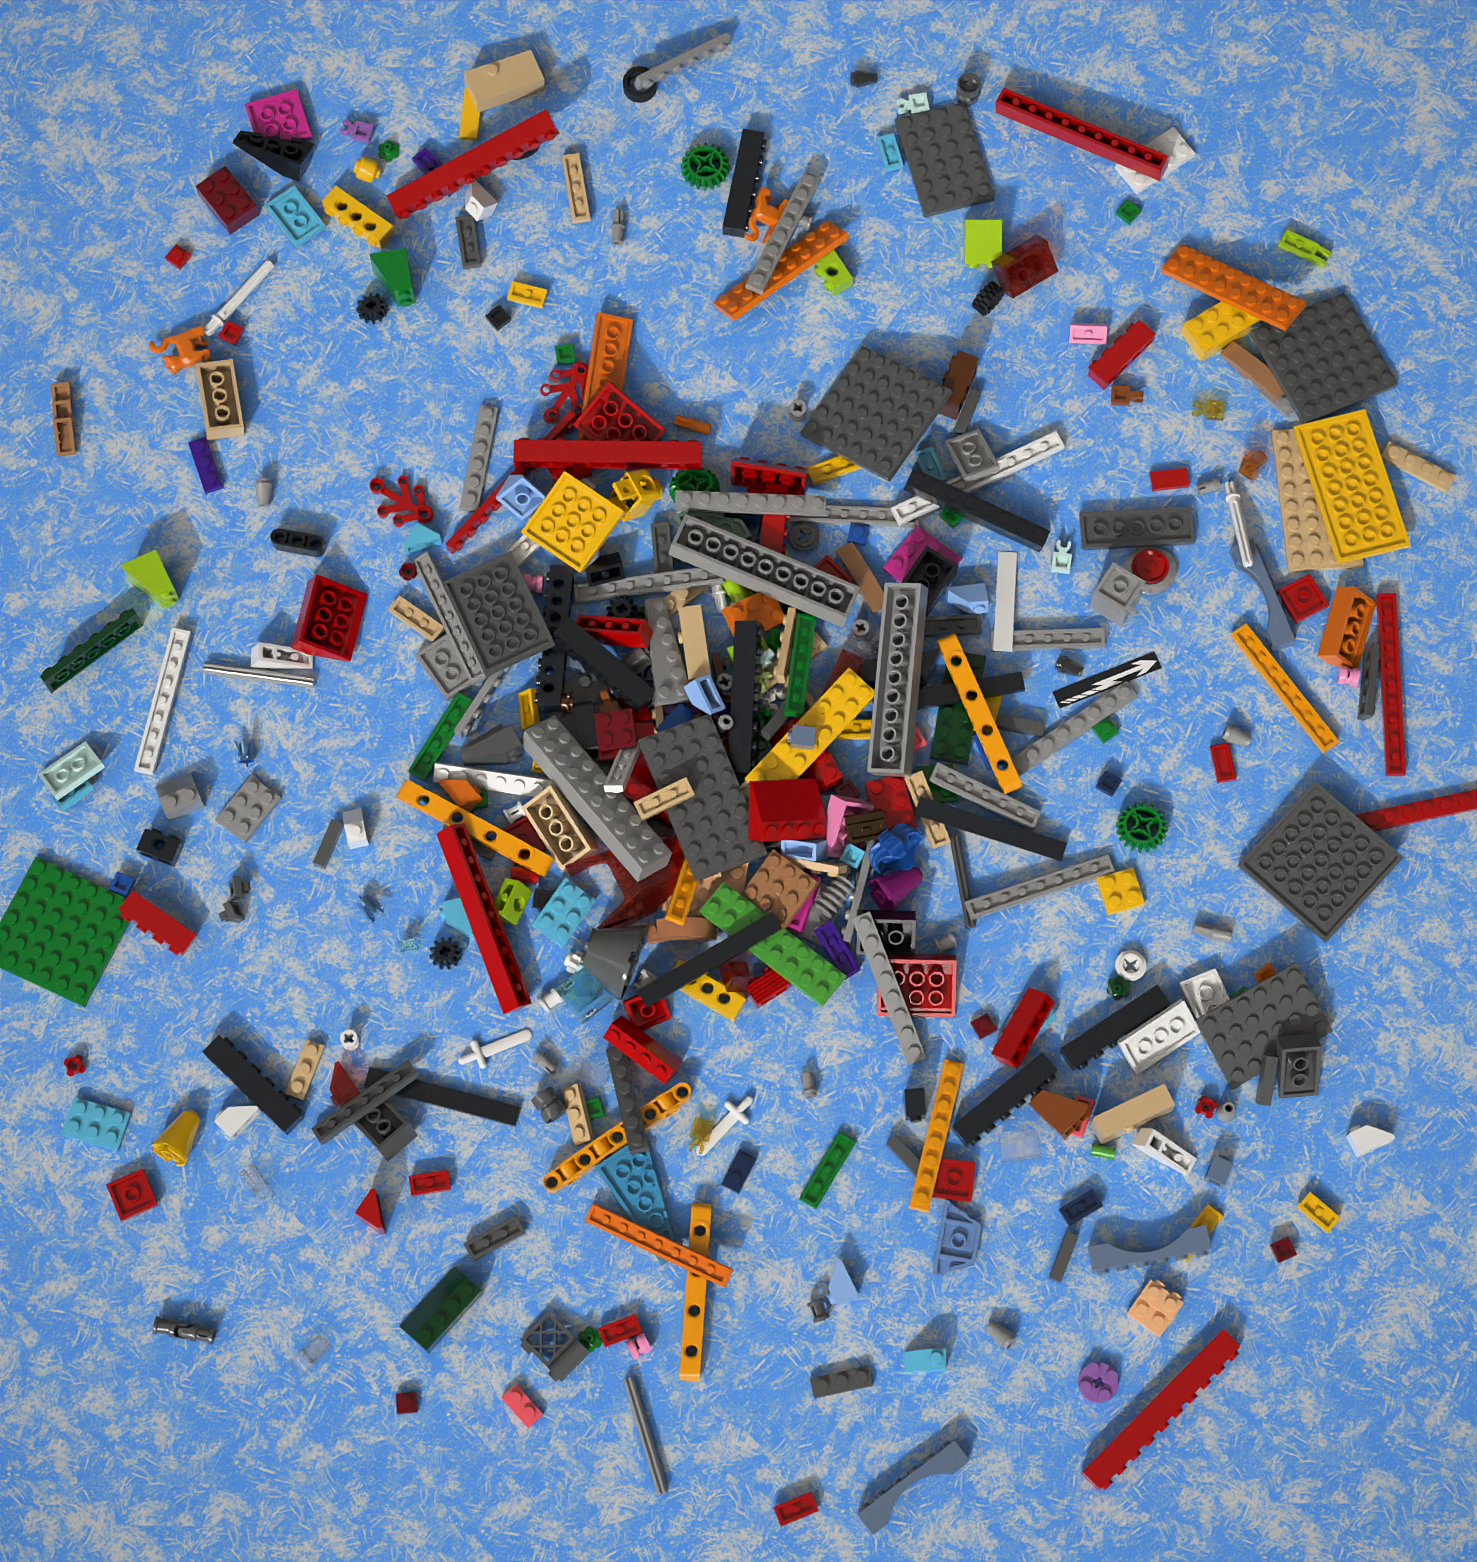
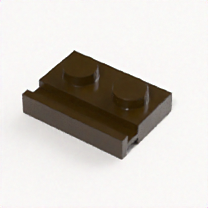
M877 809L845 815L848 844L878 839L877 837L886 829L883 810Z

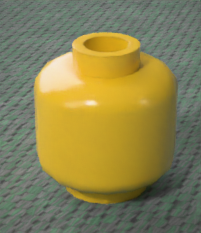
M362 156L360 159L357 158L353 173H356L357 179L371 183L374 178H379L381 168L378 167L379 163L377 160Z

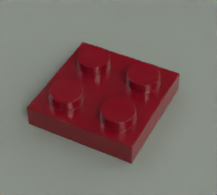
M632 708L594 714L599 752L637 747Z

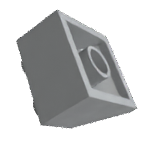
M191 772L155 787L164 813L169 821L205 807Z

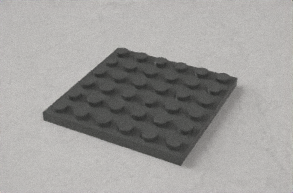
M1345 293L1304 308L1286 331L1267 323L1249 332L1302 424L1323 418L1391 390L1398 385Z
M862 345L800 434L813 443L890 482L953 392L951 389Z
M1314 781L1238 864V867L1326 943L1398 865L1403 856L1320 784Z

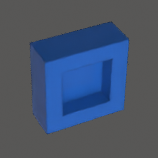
M851 523L847 543L852 542L853 544L866 546L869 526Z
M117 871L109 889L128 897L136 879Z

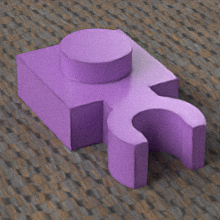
M343 120V126L348 128L340 129L342 135L348 136L351 134L352 140L370 143L374 130L373 124L356 120L355 125H353L350 121Z

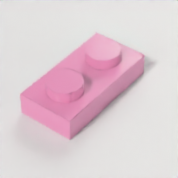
M1070 323L1069 343L1106 344L1107 324Z

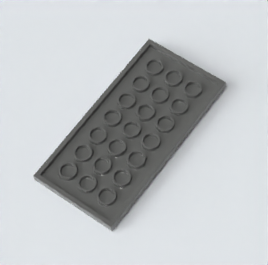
M704 715L638 740L657 790L686 777L695 796L666 809L695 882L767 856L768 853L763 842L748 839L749 807L711 715Z

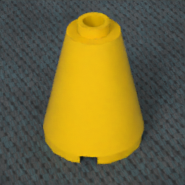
M193 1110L183 1111L153 1141L151 1147H154L152 1149L154 1153L167 1162L170 1160L176 1161V1166H185L201 1121L199 1114Z

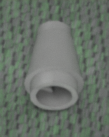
M256 479L254 486L258 506H270L273 487L271 479Z
M1227 724L1221 738L1225 739V742L1248 747L1252 737L1234 724L1232 726Z
M1231 1102L1220 1104L1216 1109L1217 1117L1223 1122L1232 1121L1236 1115L1234 1104Z
M994 1321L986 1329L1001 1348L1008 1350L1016 1341L1017 1337L1014 1336V1332Z

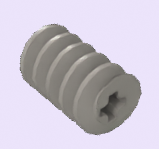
M842 875L836 877L837 881H831V886L826 887V892H821V898L817 897L815 899L817 909L829 918H832L830 911L837 912L835 905L842 907L843 905L840 900L847 901L848 899L845 894L852 896L853 893L850 889H855L853 884Z

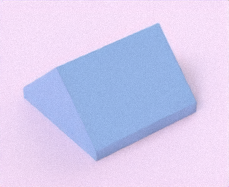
M509 475L496 495V499L518 518L524 520L538 509L547 495L523 475Z

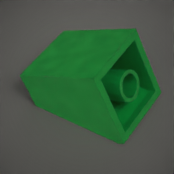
M406 248L369 254L374 274L396 305L407 307L415 304Z

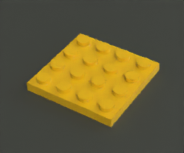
M564 471L521 533L582 574L625 512Z

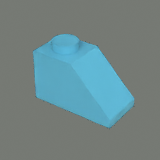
M456 898L442 902L443 908L439 909L442 920L446 919L448 926L468 938H474L461 899Z
M922 1349L904 1352L905 1373L945 1372L946 1349Z

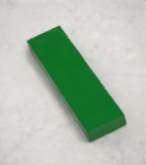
M839 1131L801 1194L800 1201L817 1209L856 1144L855 1140Z

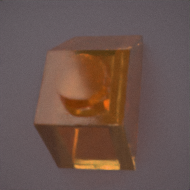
M1253 448L1243 457L1238 472L1254 482L1266 467L1268 458L1263 452L1256 451Z

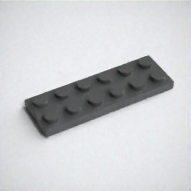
M1192 506L1079 513L1082 550L1195 544Z

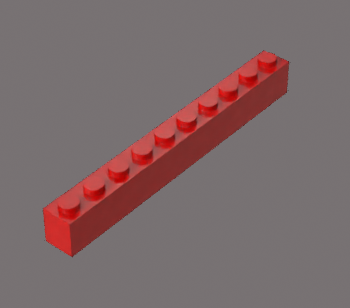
M1003 88L996 100L997 114L1155 180L1161 181L1168 168V155L1009 89Z
M545 109L386 195L394 214L400 220L406 219L412 213L425 209L434 201L442 200L447 194L457 192L460 187L473 183L481 176L490 174L497 167L505 166L510 160L523 156L525 152L538 148L540 144L546 141L553 140L560 132L551 114Z
M519 438V440H514L513 462L515 468L702 470V442L697 440L680 442L674 439L669 441H660L658 439L642 441L640 439H633L631 441H623L622 439H613L612 441L594 439L590 441L582 438L575 440L564 438L556 440Z
M465 823L450 825L436 833L502 1012L503 1014L516 1012L532 1004L466 825Z
M1223 1329L1081 1474L1097 1491L1101 1488L1106 1490L1113 1483L1111 1478L1116 1473L1120 1476L1126 1470L1127 1466L1125 1464L1130 1459L1134 1461L1141 1454L1139 1449L1144 1444L1148 1447L1156 1439L1153 1435L1158 1430L1162 1433L1170 1425L1167 1421L1172 1416L1176 1419L1183 1411L1181 1407L1186 1402L1190 1404L1198 1396L1195 1392L1200 1387L1204 1390L1212 1382L1209 1378L1214 1373L1218 1376L1226 1368L1223 1364L1228 1359L1232 1362L1239 1354L1237 1350L1241 1346Z

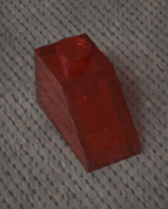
M729 960L718 967L726 992H745L751 979L747 962Z
M335 1062L329 1089L332 1094L330 1099L335 1106L340 1105L342 1107L359 1095L360 1091L340 1062Z

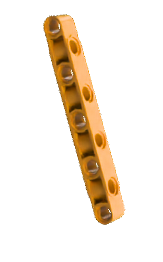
M952 633L936 640L1002 792L1007 794L1021 788V780L956 634ZM957 657L962 663L956 666L951 663V660ZM969 692H974L977 695V698L975 700H969L966 694ZM990 727L992 733L985 735L982 732V728ZM1004 761L1008 767L1001 770L997 767V763Z
M405 779L396 795L401 801L447 826L465 823L471 839L543 877L546 876L554 862V859L544 852ZM424 797L430 799L426 805L420 804V800ZM457 815L463 816V820L459 823L453 821ZM490 833L497 835L493 841L487 840V836ZM524 851L530 852V856L527 859H522L520 855Z
M678 1083L640 1108L645 1133L690 1101L692 1093L687 1083ZM680 1089H685L688 1091V1095L680 1097L677 1092ZM649 1111L656 1114L652 1120L645 1118V1114ZM621 1121L546 1174L543 1179L545 1190L551 1194L559 1192L628 1145L623 1122ZM615 1134L623 1136V1140L620 1142H615L612 1138ZM584 1156H588L591 1159L587 1165L580 1163V1159ZM550 1179H556L558 1184L555 1187H549L547 1182Z
M692 1203L689 1248L709 1257L712 1204ZM702 1227L706 1232L703 1236H697L694 1233L695 1229ZM688 1270L680 1380L700 1382L707 1279L701 1276H694ZM691 1307H698L700 1313L697 1316H691L689 1309ZM689 1347H695L697 1354L692 1357L688 1356L686 1350Z

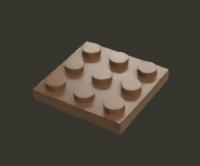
M773 849L740 895L766 915L773 912L784 930V928L786 929L819 883Z

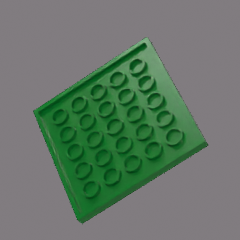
M35 857L0 921V969L85 1008L130 922L120 917L121 913L119 912V908L126 898L41 858Z

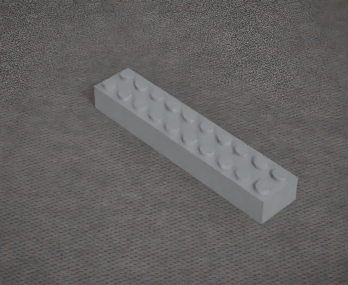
M685 514L668 554L844 628L860 590L859 586Z
M885 583L867 767V772L874 776L911 777L928 588L922 583Z
M555 715L524 731L521 740L522 747L637 882L668 865L672 855L671 850L645 820L642 821L639 813L621 792H605L604 783L607 776Z

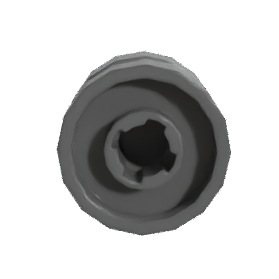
M962 74L957 81L956 98L959 103L964 102L965 106L973 105L979 99L981 81L976 74Z
M553 1087L544 1089L531 1099L535 1108L542 1110L540 1114L546 1124L557 1120L567 1112L561 1100L557 1101L558 1095Z

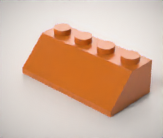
M1355 586L1337 587L1317 656L1326 663L1337 667L1345 665L1350 669L1358 668L1376 602Z

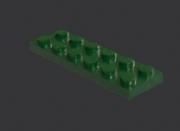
M133 608L123 611L114 622L107 623L103 630L92 634L84 644L77 645L68 656L61 657L53 667L46 668L42 675H40V678L49 692L52 694L140 629L143 625Z
M964 652L975 679L983 678L986 656ZM957 657L951 660V663L956 666L962 663ZM947 665L943 685L954 683ZM963 702L939 706L930 759L968 765L974 727Z

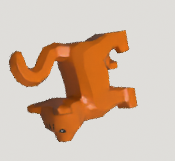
M764 187L760 188L756 197L755 207L749 218V227L753 234H745V239L750 242L758 239L759 229L755 224L757 221L769 226L762 243H766L789 200L785 198L782 203L778 202L775 207L769 205L768 203L773 199V196L770 195V190Z
M203 326L191 328L186 332L164 338L158 347L153 341L149 342V349L154 353H162L170 343L176 346L179 353L178 356H162L165 361L164 367H167L173 375L178 374L182 368L193 367L196 363L202 361L212 362L209 349L195 350L196 346L208 347L206 339L200 337L205 335Z

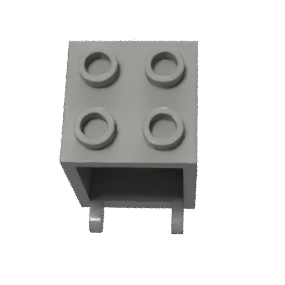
M1113 562L1094 590L1089 608L1122 627L1130 613L1133 615L1137 614L1138 611L1134 607L1141 598L1142 592L1150 594L1152 590L1145 586L1146 581Z

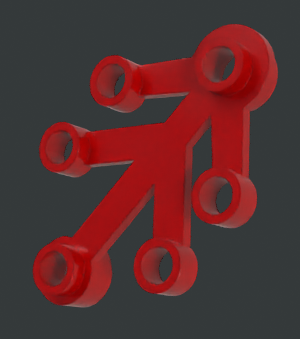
M576 362L571 369L567 370L553 369L549 374L552 381H558L564 377H572L569 382L551 386L543 384L541 386L540 393L543 396L562 391L553 407L547 409L543 414V419L547 424H554L558 420V411L568 396L572 407L571 412L575 414V417L581 415L582 406L579 405L575 385L579 381L582 391L580 397L583 401L588 366L584 362ZM582 368L584 372L579 373L577 369ZM552 373H557L558 378H554ZM544 387L549 389L548 393L543 391ZM574 408H578L580 413H575ZM550 412L554 413V418L549 417Z
M400 476L398 478V485L401 488L403 497L386 488L383 480L380 478H374L370 481L369 487L372 493L382 494L398 503L389 506H379L377 513L380 518H386L390 513L403 510L413 512L404 516L395 515L393 517V524L396 527H402L404 523L415 520L426 524L433 519L434 513L431 507L426 506L424 499L425 490L422 485H416L413 488L414 495L418 500L417 506L411 501L408 477ZM401 480L407 481L405 484L400 483ZM379 485L381 486V488L379 490H375V486ZM422 489V492L416 493V490ZM384 509L386 513L381 514L380 511ZM423 513L428 514L427 517H422L421 515ZM396 519L402 520L400 523L395 522Z

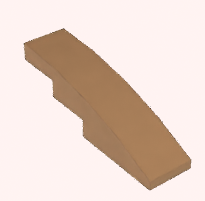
M1234 341L1220 353L1245 380L1248 378L1260 391L1263 389L1275 402L1284 394L1271 370Z
M70 382L51 384L57 457L76 455Z
M851 542L837 549V556L845 566L848 575L854 580L855 585L860 587L859 594L871 611L874 613L882 609L884 592L855 545Z

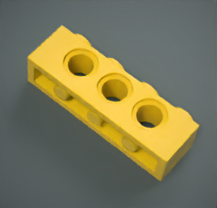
M337 186L322 201L324 212L327 215L336 217L340 224L350 227L357 236L366 238V241L373 247L377 246L382 249L394 235L392 224ZM341 207H346L345 210H339ZM356 217H361L359 220H353ZM370 227H375L374 230H367Z
M679 959L674 969L682 965L683 963L687 962L688 960H685L683 962ZM709 973L698 978L694 983L679 989L732 1022L736 1021L746 1005V998H744L745 995L738 990L732 991L727 988L728 985L725 982L712 979V975ZM707 985L713 987L711 993H705L702 989ZM726 995L730 1000L727 1003H722L719 998Z

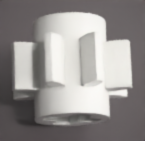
M577 950L575 954L570 952L564 961V965L567 966V972L575 975L576 972L582 973L585 967L579 964L584 953Z

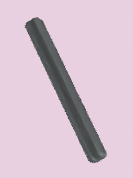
M959 835L950 837V844L965 927L970 929L976 927V921H971L964 904L965 901L971 899L961 839Z

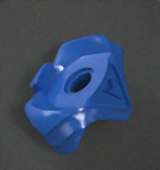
M900 823L891 831L885 829L877 837L879 842L869 850L870 864L880 876L889 870H910L915 865V847L924 838L914 827Z

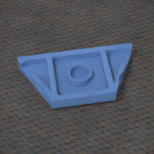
M945 1200L932 1272L934 1277L974 1266L981 1224L952 1205L949 1200Z

